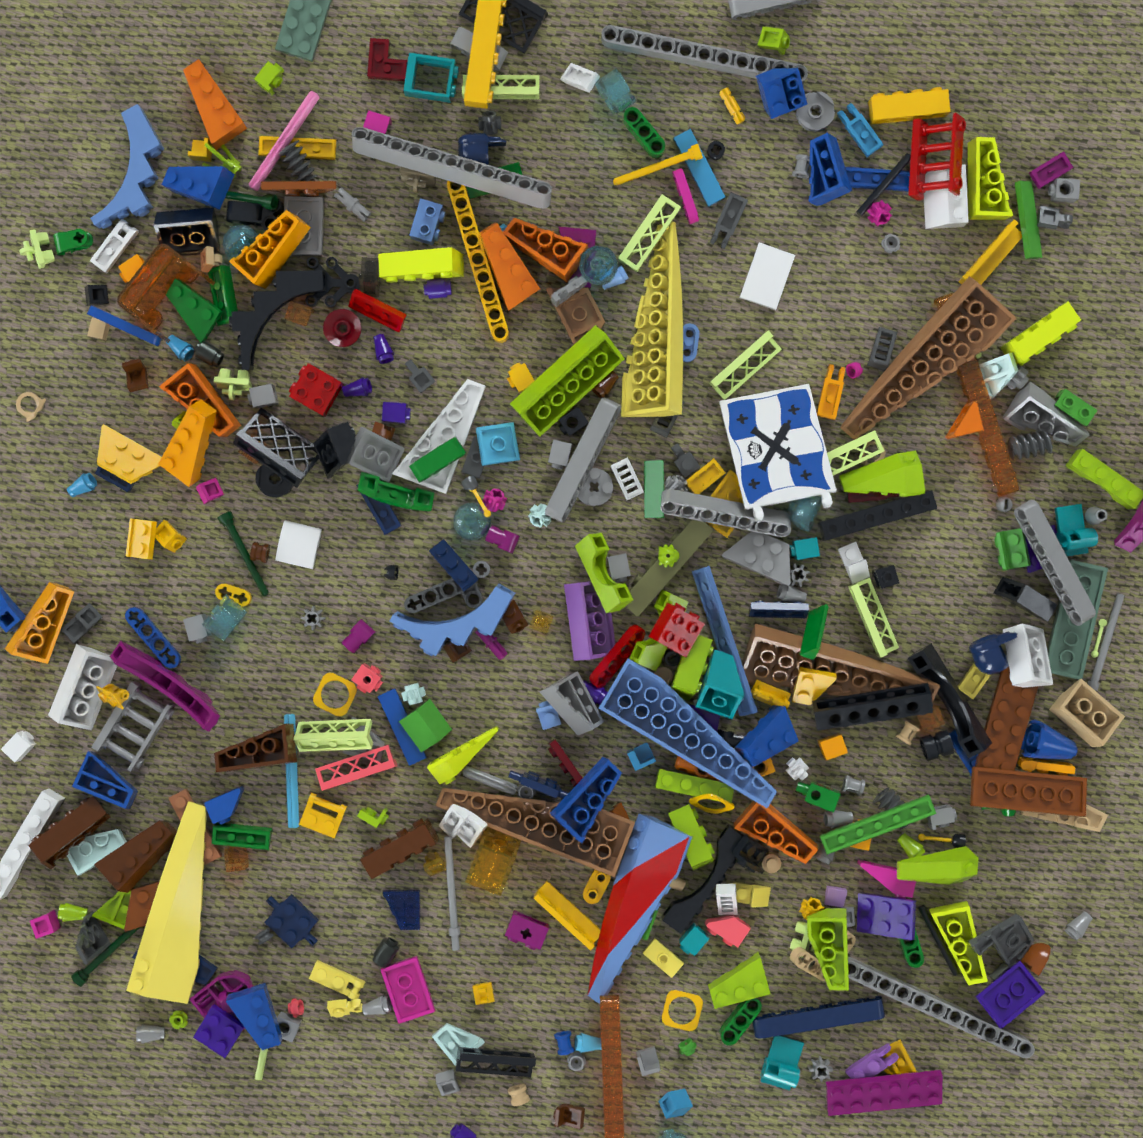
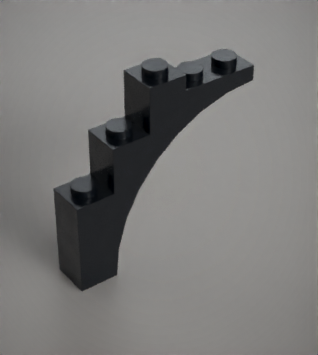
M276 271V276L273 277L274 287H277V291H254V296H251V305L254 311L231 312L232 316H229V326L232 328V331H240V335L237 338L238 346L241 347V355L238 357L239 366H242V370L254 369V356L260 335L266 324L279 309L297 297L313 292L327 291L326 271Z

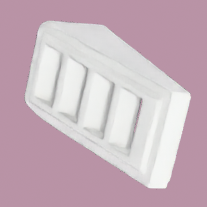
M628 457L610 466L626 500L644 493ZM627 465V469L618 473L617 469ZM628 472L631 473L630 476L621 480L620 476ZM631 479L634 480V483L628 486L623 484ZM634 486H637V490L629 494L627 493L626 490Z
M716 884L718 915H738L736 884Z

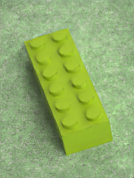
M595 325L518 395L510 405L540 437L625 358L607 334Z

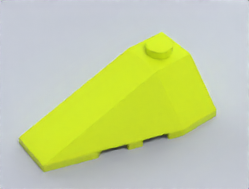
M498 726L431 761L427 768L438 783L442 784L445 782L447 785L456 780L455 776L498 732Z

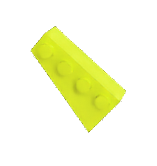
M975 137L968 142L967 199L969 220H1006L1013 216L1012 209H1010L1008 203V192H1006L1003 182L1005 180L1004 174L1001 173L999 165L1001 161L995 137Z
M452 247L378 254L379 277L389 283L398 282V279L415 281L419 278L429 280L434 278L464 277L463 253Z
M1067 301L1000 348L1005 355L1013 353L1016 365L1022 366L1030 361L1029 357L1043 352L1047 344H1054L1062 338L1061 334L1064 332L1070 333L1078 327L1076 324L1081 319L1069 301Z
M963 901L929 909L967 984L973 985L988 982L982 955L976 954L969 944V941L977 935L968 902Z

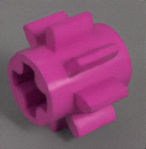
M882 200L875 202L867 210L870 214L868 219L877 226L886 224L890 217H892V214L889 212L892 208Z
M493 488L491 491L486 490L482 501L487 510L496 512L498 509L503 510L507 498L504 497V493L500 489Z

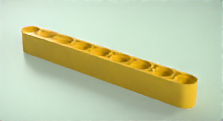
M447 181V188L491 335L496 342L504 343L509 338V331L479 236L466 187L461 185L460 189L453 190L451 186L454 182ZM465 201L467 205L465 208L460 209L457 207V203ZM466 219L472 221V225L469 227H464L462 223ZM472 237L478 239L477 244L474 246L468 244V240ZM476 256H482L483 262L475 264L473 259ZM482 274L489 276L488 281L485 283L479 281V277ZM488 292L495 295L491 301L484 299L485 294ZM498 311L500 317L493 320L490 318V313ZM498 329H503L506 333L504 337L497 338L495 332Z

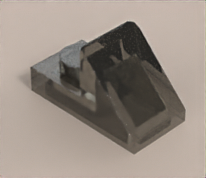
M362 257L361 274H359L360 291L371 297L379 298V259Z

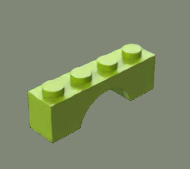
M1084 449L1076 450L1065 465L1080 477L1099 485L1110 494L1113 500L1126 509H1135L1143 498V490Z
M588 534L575 545L576 550L605 612L620 611L631 603L633 598L626 583H616L607 572L606 557L610 549L603 534Z
M661 590L654 608L660 616L667 603L673 606L675 603H678L687 609L688 601ZM652 638L645 641H637L629 659L656 671L662 662L667 647Z
M658 769L654 788L695 797L703 794H714L731 803L734 789L723 782Z

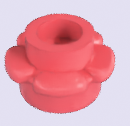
M292 999L288 1004V1012L294 1018H297L298 1015H302L304 1012V1004L301 999Z

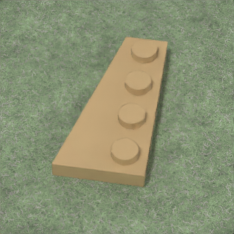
M1087 804L1086 817L1021 811L1020 813L1025 816L1097 832L1101 831L1108 817L1107 814Z

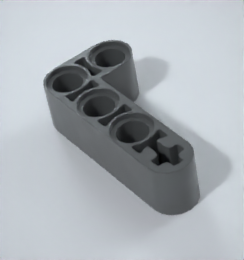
M451 578L408 597L405 600L404 606L408 612L416 613L462 593L467 606L477 608L483 602V595L477 582L463 592ZM446 584H451L454 587V592L451 595L446 594L444 591ZM430 591L436 594L434 602L427 600L426 596ZM471 594L479 596L478 604L470 603L469 597ZM419 595H422V600L426 604V606H423V603H420L416 605V610L414 607L410 608L409 604L412 603L411 599H413V601H418L421 599Z

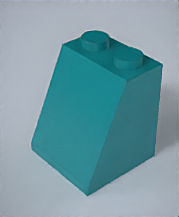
M714 650L706 673L703 675L695 707L733 719L744 697V691L733 655Z

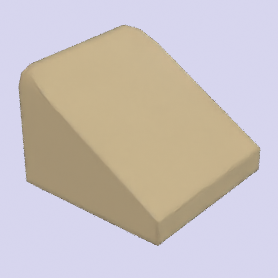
M91 318L87 336L106 341L110 325L96 318Z

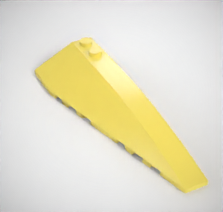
M674 221L671 222L653 248L655 251L654 256L649 260L650 275L649 279L645 278L644 287H647L645 296L641 295L634 325L638 330L630 342L631 345H634L632 356L628 355L626 363L630 364L628 373H623L621 417H667L682 414L683 307L676 223ZM662 224L657 225L656 231H660L662 229Z
M190 801L187 803L154 897L126 991L149 998L189 1003L200 962L199 950L201 941H199L203 902V857L207 809L203 805Z

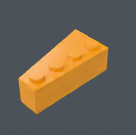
M287 210L268 226L269 229L255 237L256 240L250 246H245L241 250V254L229 261L253 284L264 289L269 286L273 277L276 276V271H280L311 228L299 216Z
M202 399L189 406L158 463L188 487L201 478L202 473L200 472L205 462V451L209 446L208 439L210 433H212L217 412Z
M49 582L5 647V650L14 656L48 664L74 591L66 586Z

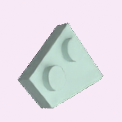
M1013 353L976 365L987 401L994 399L1018 372Z
M446 1023L432 1035V1038L455 1066L458 1047L479 1048L485 1043L482 1038L449 1023Z

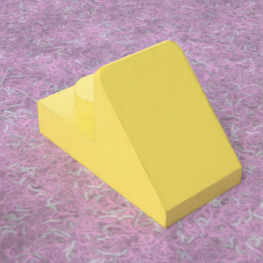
M733 881V884H736L738 903L750 904L753 908L768 906L771 887Z

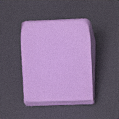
M826 886L824 905L844 907L847 889Z

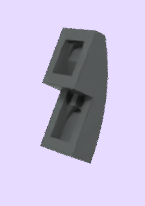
M89 603L61 630L75 644L103 617Z

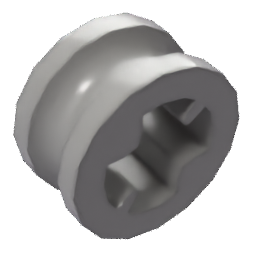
M478 561L473 566V573L479 578H484L490 573V566L485 561ZM479 564H484V567L487 568V572H483V575L476 571V567H480Z

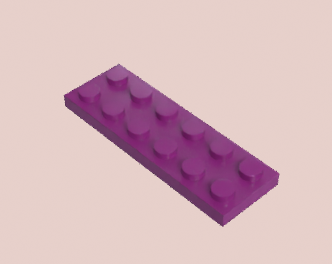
M941 1070L827 1081L826 1101L828 1116L942 1104L943 1093Z

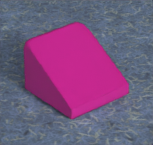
M217 478L200 483L196 487L203 504L224 495Z

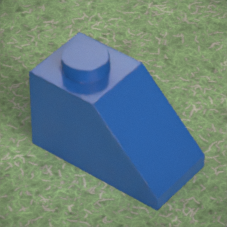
M243 786L214 797L204 803L213 824L219 822L221 825L231 820L230 817L235 814L243 794Z

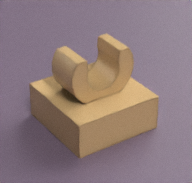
M206 246L200 254L201 272H209L212 267H217L219 263H222V255L214 254V247Z

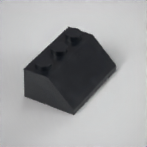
M213 207L156 212L154 228L163 258L200 255L206 246L214 247V253H220L218 221Z
M349 422L327 428L313 443L327 479L332 478L346 464L355 443L356 433L354 428L350 427Z

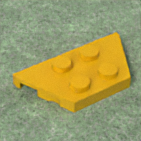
M102 425L97 458L98 466L130 484L138 481L143 476L153 473V470L160 467L158 463L162 458L161 456L110 427Z

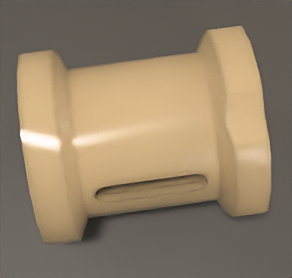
M905 721L904 728L896 737L911 746L912 739L917 732H920V729Z

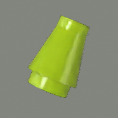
M905 832L897 839L909 858L922 856L925 853L923 845Z
M69 903L60 904L58 919L62 920V922L83 920L84 916L87 915L88 909Z

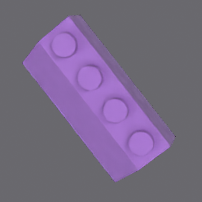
M591 581L564 584L574 661L605 657L615 645L612 614L605 612Z

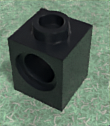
M579 407L559 419L561 424L558 427L564 435L568 434L571 437L586 427L589 422ZM570 418H575L578 421V425L575 428L567 426V421Z
M887 565L872 570L877 589L899 584L894 565Z

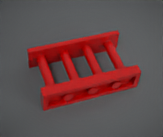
M953 113L952 123L931 126L921 118L913 119L908 194L913 199L924 200V193L926 191L949 188L948 191L952 194L960 196V189L963 186L961 171L966 121L958 113ZM952 131L951 142L927 145V136L929 134ZM951 150L950 161L926 164V155L928 153ZM950 169L949 180L925 183V174L927 172Z

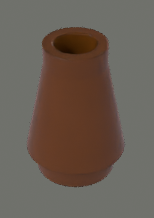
M611 371L592 391L601 399L607 397L619 376L614 371Z

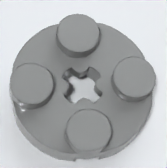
M823 92L805 94L808 105L796 109V118L804 129L819 132L827 128L835 116L833 100ZM816 107L819 108L818 113L820 115L813 116L811 114L812 111L810 109H815Z
M592 468L578 495L579 500L589 506H599L606 503L613 491V482L609 474L604 470ZM591 482L594 484L598 482V492H591L589 490Z

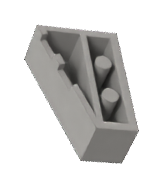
M578 671L561 678L540 691L543 697L577 735L591 731L604 723Z

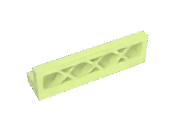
M463 75V86H462V97H463V99H464V94H465V87H466L467 75ZM496 75V82L499 86H491V91L494 92L493 99H539L540 76ZM508 80H514L518 84V86L503 85ZM527 80H536V87H523L522 85Z
M662 194L618 257V261L638 272L680 211L681 206ZM667 204L675 209L671 215L663 216L662 214ZM661 220L662 229L652 232L651 227L653 224ZM651 236V245L641 248L640 243L645 237ZM640 252L641 259L637 265L629 261L634 253Z
M769 330L709 383L723 400H726L782 350L772 339L773 335ZM768 341L776 349L772 354H762L763 345ZM751 356H760L757 367H748V360ZM736 369H745V377L742 380L734 379V371ZM723 381L731 382V390L726 394L718 387Z
M875 430L827 453L830 464L835 457L843 460L841 468L835 469L831 467L832 475H836L884 452V449ZM871 440L875 441L878 448L873 453L865 451L867 442ZM852 449L861 452L856 461L847 459Z
M870 577L848 586L877 657H884L888 655L887 653L898 649L899 646ZM865 583L870 588L867 597L863 596L859 587ZM868 601L876 603L877 610L875 615L870 613L867 606ZM876 618L882 620L885 624L882 632H879L874 623ZM883 636L891 639L892 647L885 649L882 642Z
M371 719L298 722L293 740L299 752L372 749L373 741L370 737V731L373 722ZM345 726L348 727V728H347L345 731H343V732H338V731H337V730L340 729L341 727H345ZM365 726L364 731H356L355 729ZM324 727L330 728L325 733L319 732ZM303 728L312 729L308 733L302 734Z

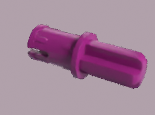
M478 631L475 632L486 644L485 647L489 648L499 660H502L508 654L497 641V637L493 635L486 636Z

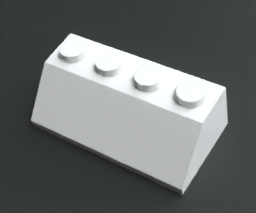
M76 644L48 716L60 724L92 730L103 703L98 697L99 691L96 686L103 688L110 684L117 668L110 655Z

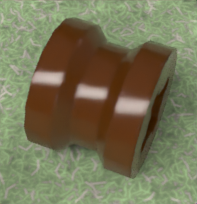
M253 542L250 560H261V562L267 563L270 544L260 545L258 542Z

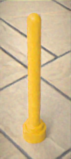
M699 144L692 145L687 152L616 177L613 180V184L620 185L688 159L700 160L703 157Z

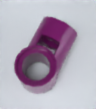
M491 525L485 541L497 544L498 548L513 554L520 536L505 529L501 531L499 530L500 528Z
M360 619L350 630L351 634L342 641V644L350 652L355 653L362 643L365 644L375 634V631Z

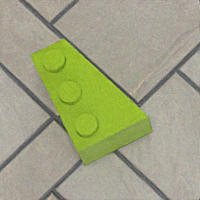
M700 635L697 637L687 657L681 655L671 688L682 699L687 701L692 698L695 692L699 693L702 682L699 681L700 677L705 675L708 664H705L706 659L711 657L714 649L711 646L713 640Z
M688 804L668 813L674 828L692 837L686 856L693 871L713 863L712 855L715 852L711 843L707 844L704 839L707 834L703 825L699 826L696 821L699 816L695 807L691 809Z
M759 952L708 984L714 1009L770 994Z

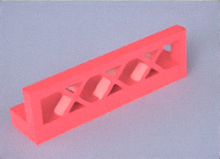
M385 745L316 768L315 770L321 790L323 791L397 767V763L393 759L390 746ZM386 750L389 761L381 763L375 760L378 752ZM366 757L371 760L368 768L363 769L357 766L360 758ZM344 763L353 766L347 775L339 772L341 765ZM329 769L335 772L331 780L324 782L322 770Z

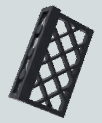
M466 0L459 15L475 24L476 15L470 17L465 14V11L471 5L476 4L477 8L478 0L471 2L472 0ZM507 0V3L511 5L503 7L502 11L505 10L508 21H505L504 25L509 24L511 34L502 36L501 40L525 54L542 22L548 16V12L530 0ZM516 7L519 9L521 17L510 20L508 9ZM531 17L536 19L535 27L526 30L524 19ZM522 20L524 31L513 33L511 23ZM525 34L527 41L523 48L516 44L515 36Z
M262 407L246 426L236 434L233 442L239 449L296 488H298L302 480L319 460L318 455L307 458L306 450H313L317 453L311 441ZM260 415L268 419L269 424H259L258 418ZM270 428L271 436L261 435L260 429ZM274 428H281L284 430L285 435L275 436ZM257 429L258 437H251L246 432ZM286 439L287 447L277 446L276 440ZM290 439L300 441V446L291 447ZM273 440L274 448L265 447L263 441ZM302 450L303 458L294 459L292 451ZM288 451L290 459L281 458L279 452ZM304 462L306 467L304 472L297 469L295 463Z

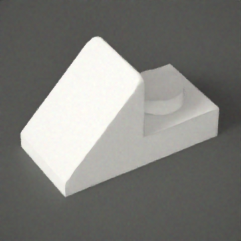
M856 542L838 549L852 584L870 577L867 561L863 559Z

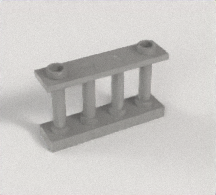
M132 681L126 689L129 692V698L122 703L124 709L115 707L91 747L96 751L108 748L131 762L127 769L130 772L142 766L145 761L143 759L144 754L165 720H169L175 711L172 709L175 705L171 702L164 707L143 694L142 690H140L142 684L138 681ZM133 699H138L161 713L157 722L154 723L134 711L132 706H130ZM128 715L149 728L151 731L146 740L122 726L120 722L122 717ZM113 732H119L141 746L136 756L112 742L110 737Z

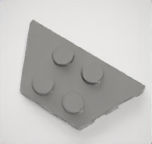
M751 531L722 554L723 558L787 587L791 585L790 545L767 534Z

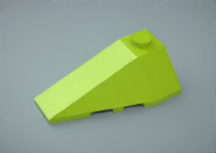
M916 450L897 453L839 475L844 492L868 494L872 491L881 492V495L898 493L902 497L925 494L922 463Z
M967 846L900 860L897 861V879L946 885L964 882L977 875L979 857Z
M826 908L807 916L808 938L813 946L829 990H849L846 908Z

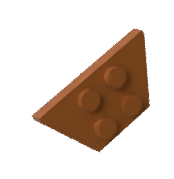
M336 181L261 182V190L284 193L293 197H300V194H305L308 197H319V193H327L337 189Z
M160 881L131 890L124 927L125 932L146 926Z

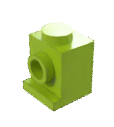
M268 61L254 80L261 88L273 96V88H278L283 81L282 73L285 70L277 63L273 65Z

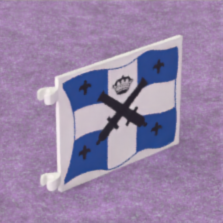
M809 384L719 401L745 510L753 508L755 521L763 520L764 514L761 508L763 506L821 495L823 507H831L832 498L830 493H834L837 490Z

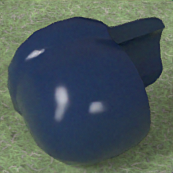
M483 133L464 134L458 138V156L489 165L488 147L506 146L507 141L500 137H488Z
M1007 631L999 635L990 634L972 642L969 650L972 653L978 670L985 674H996L1008 668L1009 664L1001 644L1016 639L1017 633Z

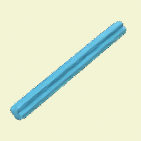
M295 714L284 715V724H293L295 734ZM296 762L286 764L287 818L289 828L299 827Z

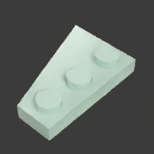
M121 829L86 836L78 846L69 849L67 857L77 876H80L95 867L94 864L127 841Z

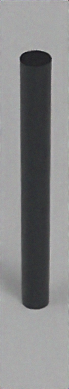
M906 153L860 206L856 211L859 216L862 217L909 163L911 160L910 154Z
M926 906L918 907L953 976L960 974Z

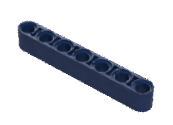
M875 996L872 999L866 997L856 999L857 1001L853 1002L851 1000L841 1001L835 1005L829 1003L819 1005L816 1008H813V1006L800 1008L798 1011H794V1009L781 1011L780 1014H775V1012L762 1014L763 1016H756L752 1022L755 1038L763 1039L883 1019L885 1017L883 1000L881 996Z

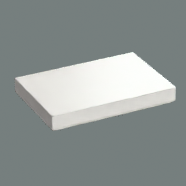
M759 242L740 298L776 310L795 255Z

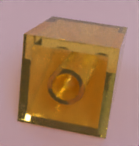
M486 827L465 882L501 896L515 862L521 840Z

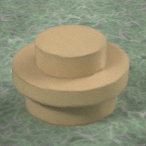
M767 854L762 860V867L768 873H775L781 867V860L775 854Z

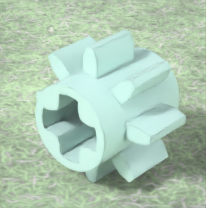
M540 503L539 506L534 505L530 509L531 512L528 517H530V522L534 526L541 528L543 525L547 527L550 524L551 517L545 515L547 505Z
M418 683L404 686L405 691L401 693L403 702L408 701L409 705L423 702L422 697L426 695L424 687L419 688Z

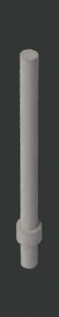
M1117 593L1091 680H1088L1087 683L1095 691L1099 689V678L1125 596Z
M445 836L444 846L450 915L449 936H451L452 950L457 951L460 950V926H458L452 836Z

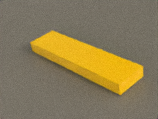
M259 136L258 155L267 157L279 137ZM293 137L289 143L290 145L299 140L296 147H303L299 153H306L305 159L336 160L337 141L335 139Z

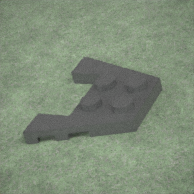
M1015 914L971 939L969 944L979 956L993 944L1003 961L989 975L991 980L994 981L1012 967L1018 959L1022 960L1035 940L1022 917Z

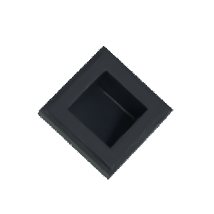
M87 285L85 287L87 306L109 304L107 285Z

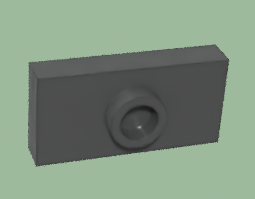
M474 436L462 473L480 478L484 466L481 463L478 440Z

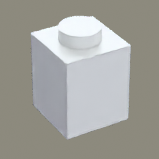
M20 731L16 732L1 750L11 760L18 762L24 758L36 743L33 741L34 737L29 732Z

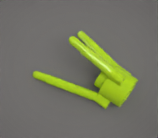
M205 143V147L223 162L222 166L233 174L242 170L240 162L235 159L225 145H222L221 148L230 159H225L213 147ZM205 162L202 163L203 166H212Z

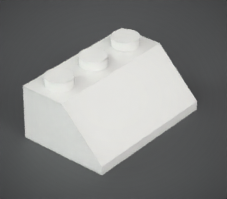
M966 164L962 165L961 178L963 186L960 189V196L949 192V188L930 190L924 193L925 229L964 227L969 223ZM950 169L927 172L925 174V183L949 180Z
M1027 624L1003 629V633L1007 631L1017 633L1016 639L1004 643L1010 669L1009 678L1012 685L1022 688L1053 685L1044 630Z

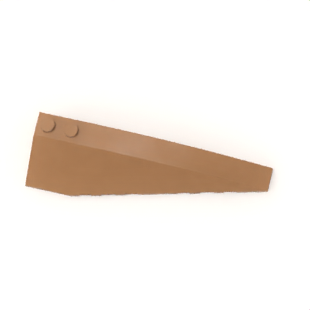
M969 276L888 366L840 428L854 440L873 428L880 420H885L896 409H901L908 401L914 397L917 398L939 383L943 377L958 370L959 366L974 359L975 355L987 350L1017 318L984 287Z

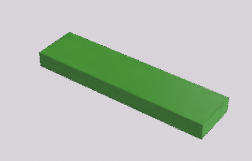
M1032 181L1015 182V191L1025 259L1042 258V250L1037 226Z

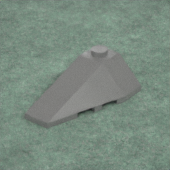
M1029 382L1015 395L1003 416L1005 421L1020 430H1025L1026 427L1035 429L1038 433L1044 430L1048 434L1053 435L1054 440L1075 447L1089 436V432L1057 408L1054 405L1056 401L1032 382Z

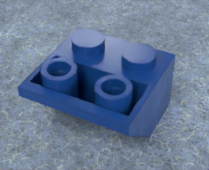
M774 68L756 76L764 109L771 119L808 105L798 68Z

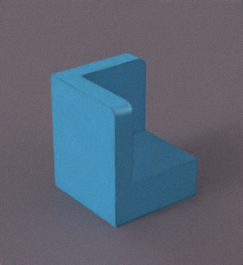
M648 743L627 751L635 771L656 762Z
M686 1089L667 1092L658 1101L666 1119L682 1116L693 1107Z

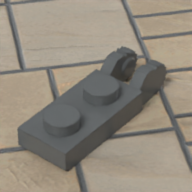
M732 192L730 193L715 226L716 230L710 241L711 244L716 242L719 231L727 234L721 243V248L725 249L730 236L733 235L748 199Z

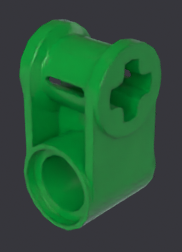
M82 229L53 234L58 255L87 249L93 244V236Z

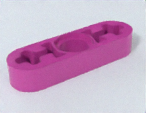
M683 169L672 171L679 196H682L683 199L682 205L688 223L699 222L698 213Z

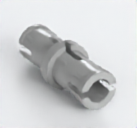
M341 187L338 190L339 193H335L334 197L342 202L349 212L352 211L365 222L368 219L366 216H370L371 212L362 206L357 198H353Z

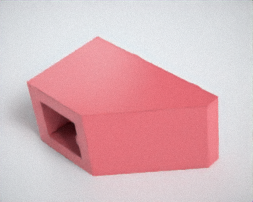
M735 915L709 918L705 921L706 930L714 936L718 934L723 937L722 941L730 947L734 945L738 948L751 929L749 924Z

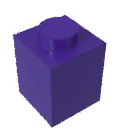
M383 402L382 422L407 424V420L411 418V408H408L406 403Z

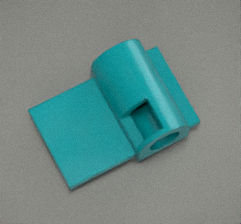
M1082 504L1054 508L1058 530L1056 535L1066 556L1089 553L1088 547H1094L1098 543V534L1093 528H1085Z
M785 1036L773 1037L768 1057H765L762 1066L760 1081L789 1091L791 1087L796 1088L800 1077L798 1062L804 1042Z

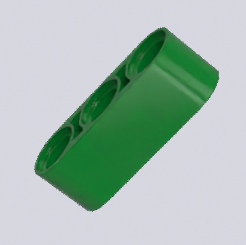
M635 107L627 108L623 117L626 128L650 157L655 159L662 157L665 151V142L640 110ZM629 115H635L637 117V120L631 122L627 119V117ZM645 129L649 132V135L643 137L639 132ZM657 144L661 147V150L655 152L651 147Z
M453 437L412 463L409 468L420 483L464 456L466 451L457 437Z
M915 929L914 940L904 942V939L900 938L898 940L905 961L911 967L918 968L923 964L924 956ZM917 953V958L911 961L909 959L911 954Z
M759 997L740 1002L721 1026L719 1033L725 1045H734L760 1013L762 1005ZM752 1000L757 1002L754 1007L747 1006L748 1002ZM738 1016L745 1017L743 1022H736ZM732 1031L733 1035L731 1037H724L725 1032Z

